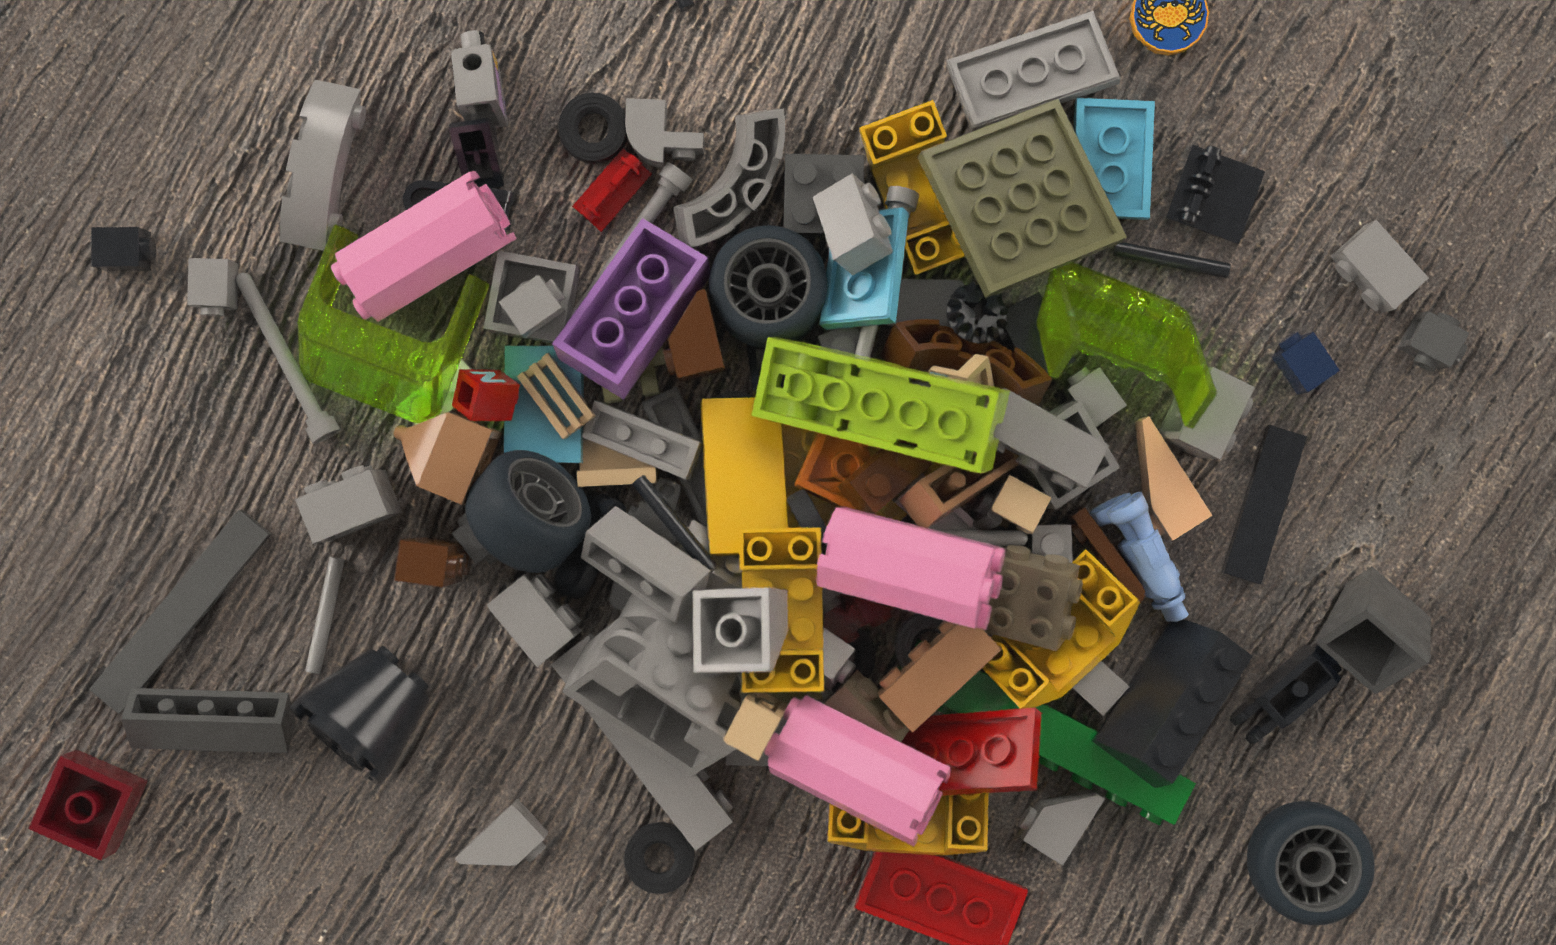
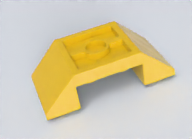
M931 100L860 127L859 130L869 167L884 208L888 209L885 201L890 186L906 187L919 194L916 210L911 212L908 218L904 256L914 275L916 276L965 257L917 158L921 151L942 144L947 138L934 101Z
M821 527L739 529L742 589L787 590L788 632L774 670L767 672H742V693L824 691L822 587L817 586V563L819 555L822 554Z
M1086 549L1072 561L1073 564L1080 565L1077 579L1083 580V586L1079 601L1073 603L1071 616L1076 617V625L1070 640L1065 639L1059 649L1054 651L998 635L991 637L1002 650L982 669L1020 709L1034 708L1063 697L1120 644L1140 604V601Z
M989 793L941 796L922 835L917 833L918 841L915 846L829 803L827 842L864 851L928 855L987 852Z

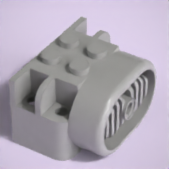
M631 594L619 619L590 639L584 646L562 693L690 777L736 750V748L724 742V737L742 705L739 695L742 687V672L694 673L693 607L674 623L643 600Z

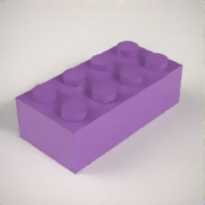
M642 218L552 343L559 360L624 400L679 322L696 292L701 290L709 279L711 271L708 257Z

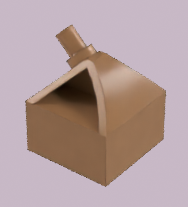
M449 412L415 426L406 427L399 425L394 430V437L402 443L416 486L461 505L466 504L467 494L471 486L491 463L503 432L476 421H470L462 415Z

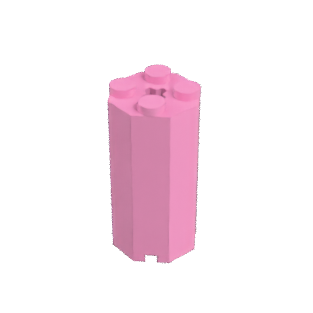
M475 171L468 172L335 253L337 262L331 265V269L337 280L344 286L347 284L355 296L353 299L354 307L363 319L366 320L371 316L377 322L385 319L516 240L514 232L506 235L504 228L511 224L491 189L486 184L478 187L474 182L480 178Z
M837 507L823 538V543H827L826 554H820L817 563V586L967 627H977L986 630L992 606L988 605L990 598H998L1002 586L1003 576L996 573H1000L1002 569L1005 549L847 507Z
M805 696L802 700L793 697L784 713L783 719L787 720L780 734L775 732L772 735L764 751V754L769 756L767 763L770 773L915 846L918 841L917 833L923 834L941 799L943 792L939 791L938 788L941 782L947 784L951 768L808 696Z

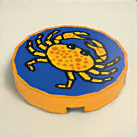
M1134 0L1131 4L1129 20L1134 36L1143 45L1147 46L1148 50L1155 54L1170 56L1185 52L1200 40L1207 28L1209 10L1206 0Z

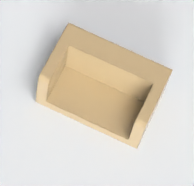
M1008 475L994 485L996 487L1004 483L991 507V511L1003 517L1001 524H999L1000 527L1006 530H1020L1027 535L1031 534L1036 529L1051 497Z
M767 692L749 693L724 737V742L759 761L789 704Z

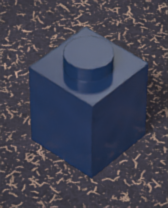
M1298 331L1278 343L1281 350L1271 356L1297 395L1310 392L1340 371L1314 332L1302 336Z

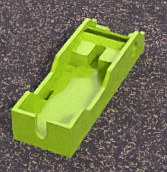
M768 337L751 416L977 473H984L993 469L999 438L993 437L996 425L1003 423L1010 391L910 369L894 363L806 342ZM786 375L784 386L781 387L782 377ZM911 378L927 381L931 384V387L911 383ZM990 396L988 407H984L986 397ZM898 439L916 443L918 445L917 447L898 443ZM974 452H977L976 460L973 459Z

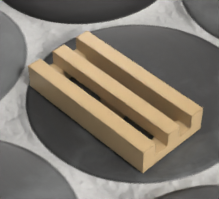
M546 353L541 357V360L529 366L528 370L521 372L516 377L561 438L566 439L596 417V415L551 354ZM545 367H549L583 413V416L579 419L542 371ZM533 376L537 377L571 423L567 428L532 382L531 378Z

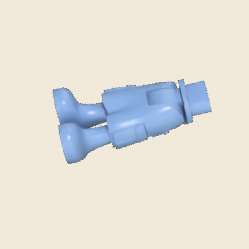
M1136 492L1132 495L1125 493L1093 508L1089 514L1098 526L1114 524L1122 532L1125 539L1118 544V549L1127 562L1128 567L1144 587L1145 596L1154 600L1151 603L1153 609L1161 610L1168 622H1177L1186 618L1189 614L1182 602L1186 597L1184 589L1180 585V573L1173 561L1170 560L1158 529L1154 530L1148 512V503L1142 492Z

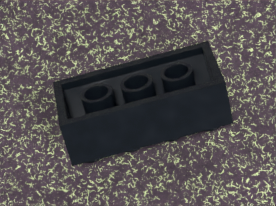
M1185 619L1169 622L1128 684L1129 688L1119 698L1092 742L1154 788L1173 784L1253 656L1219 631Z

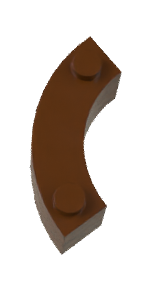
M916 319L894 323L881 352V357L886 362L927 373L932 366L958 371L975 354L988 356L994 387L1007 389L1037 406L1053 380L1038 363L1019 348L1015 347L1012 352L995 341L984 344L971 343L958 336L951 327L940 325L939 319Z

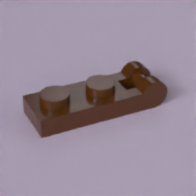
M1078 507L1069 513L1067 518L1072 523L1071 534L1081 546L1086 543L1095 554L1093 557L1141 603L1145 597L1144 587L1086 508Z

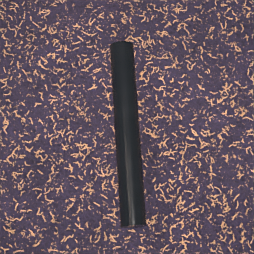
M1125 242L1114 245L1113 256L1222 278L1228 277L1231 264L1227 262Z
M642 475L632 484L690 557L698 560L703 566L711 570L710 574L718 568V564L648 478Z

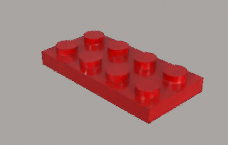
M1036 708L933 715L925 720L913 733L909 730L900 743L951 768L947 784L941 782L938 788L939 791L943 792L942 796L1037 790L1042 713Z
M874 851L854 907L857 910L950 945H1008L1028 889L1022 885L942 855Z

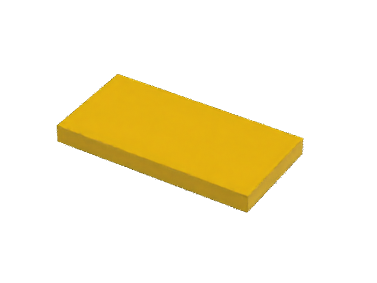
M754 397L704 398L701 400L708 550L710 556L740 555L739 529L788 528L782 423L751 416L755 401Z

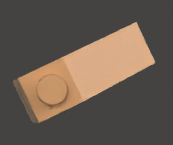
M1149 416L1142 417L1135 421L1143 496L1148 503V512L1154 530L1158 529L1159 534L1165 540L1174 541L1213 515Z

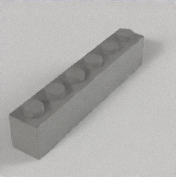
M592 632L551 664L565 684L584 646L594 637ZM585 708L695 851L733 822L734 815L731 813V810L735 807L721 789L715 792L707 782L711 776L706 768L690 777Z

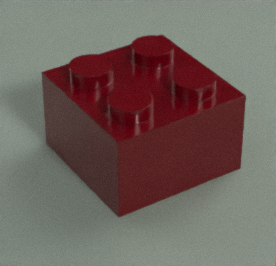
M79 750L61 755L28 829L98 860H103L117 852L148 780Z

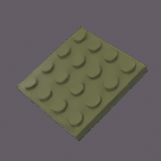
M1059 99L921 151L917 157L985 298L1117 245L1127 238Z

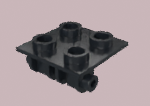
M1192 145L1166 218L1239 244L1265 171L1222 156V150L1217 147L1207 146L1206 149Z

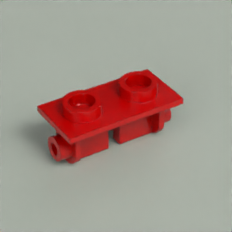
M622 149L572 207L602 232L650 178L652 173L642 165V162L637 157Z

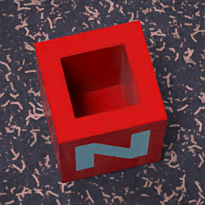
M460 369L452 406L470 421H512L514 409L519 399L518 391L520 384L501 370Z

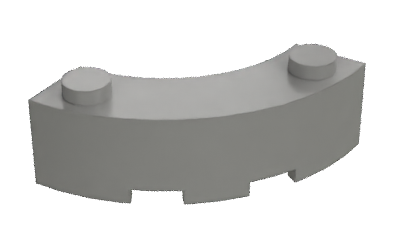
M314 80L300 113V118L304 120L299 130L298 140H292L286 171L293 173L288 182L287 196H282L280 242L326 251L332 238L339 237L343 224V216L338 214L344 170L356 130L363 128L366 117V107L361 106V89Z
M769 109L735 115L736 137L734 149L721 177L701 196L673 207L678 237L681 242L694 247L718 239L732 231L737 224L752 211H755L772 186V179L777 170L779 160L783 156L785 143L784 109Z

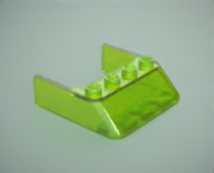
M335 224L298 317L299 368L304 378L311 383L413 423L419 424L439 416L487 294L489 283L470 274L467 276L448 328L444 335L434 342H422L331 307L340 285L331 269V265L337 262L335 253L358 239V234Z
M1074 262L1049 272L1037 317V326L1049 376L1058 379L1076 349L1086 355H1099L1111 360L1121 368L1127 369L1130 367L1144 372L1155 381L1166 383L1175 395L1184 426L1193 429L1216 397L1217 391L1189 313L1171 300Z

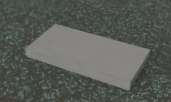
M1093 11L946 61L948 72L971 132L1059 99L1060 103H1064L1118 85L1121 79Z

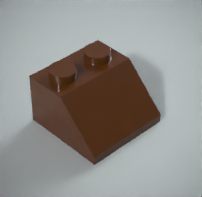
M698 290L668 338L670 349L663 350L668 373L670 375L677 374L680 382L726 372L706 290Z

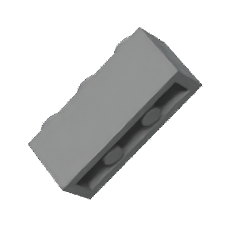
M1011 391L1003 423L997 424L993 433V437L999 438L996 452L1003 454L1004 450L1007 449L1018 455L1016 459L1018 464L1034 472H1038L1041 467L1053 474L1050 481L1072 491L1074 486L1088 488L1109 447L1103 441Z
M617 506L589 528L585 534L581 558L674 623L693 607V590H706L711 570Z

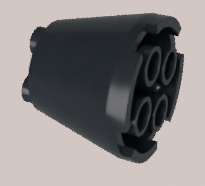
M381 646L377 651L373 649L367 650L301 694L289 707L291 712L300 720L306 715L309 718L307 726L313 731L312 733L353 769L360 772L364 768L370 771L368 779L377 786H380L391 774L429 702V698L426 695L429 685L414 672L407 676L400 670L397 665L399 659L384 646Z

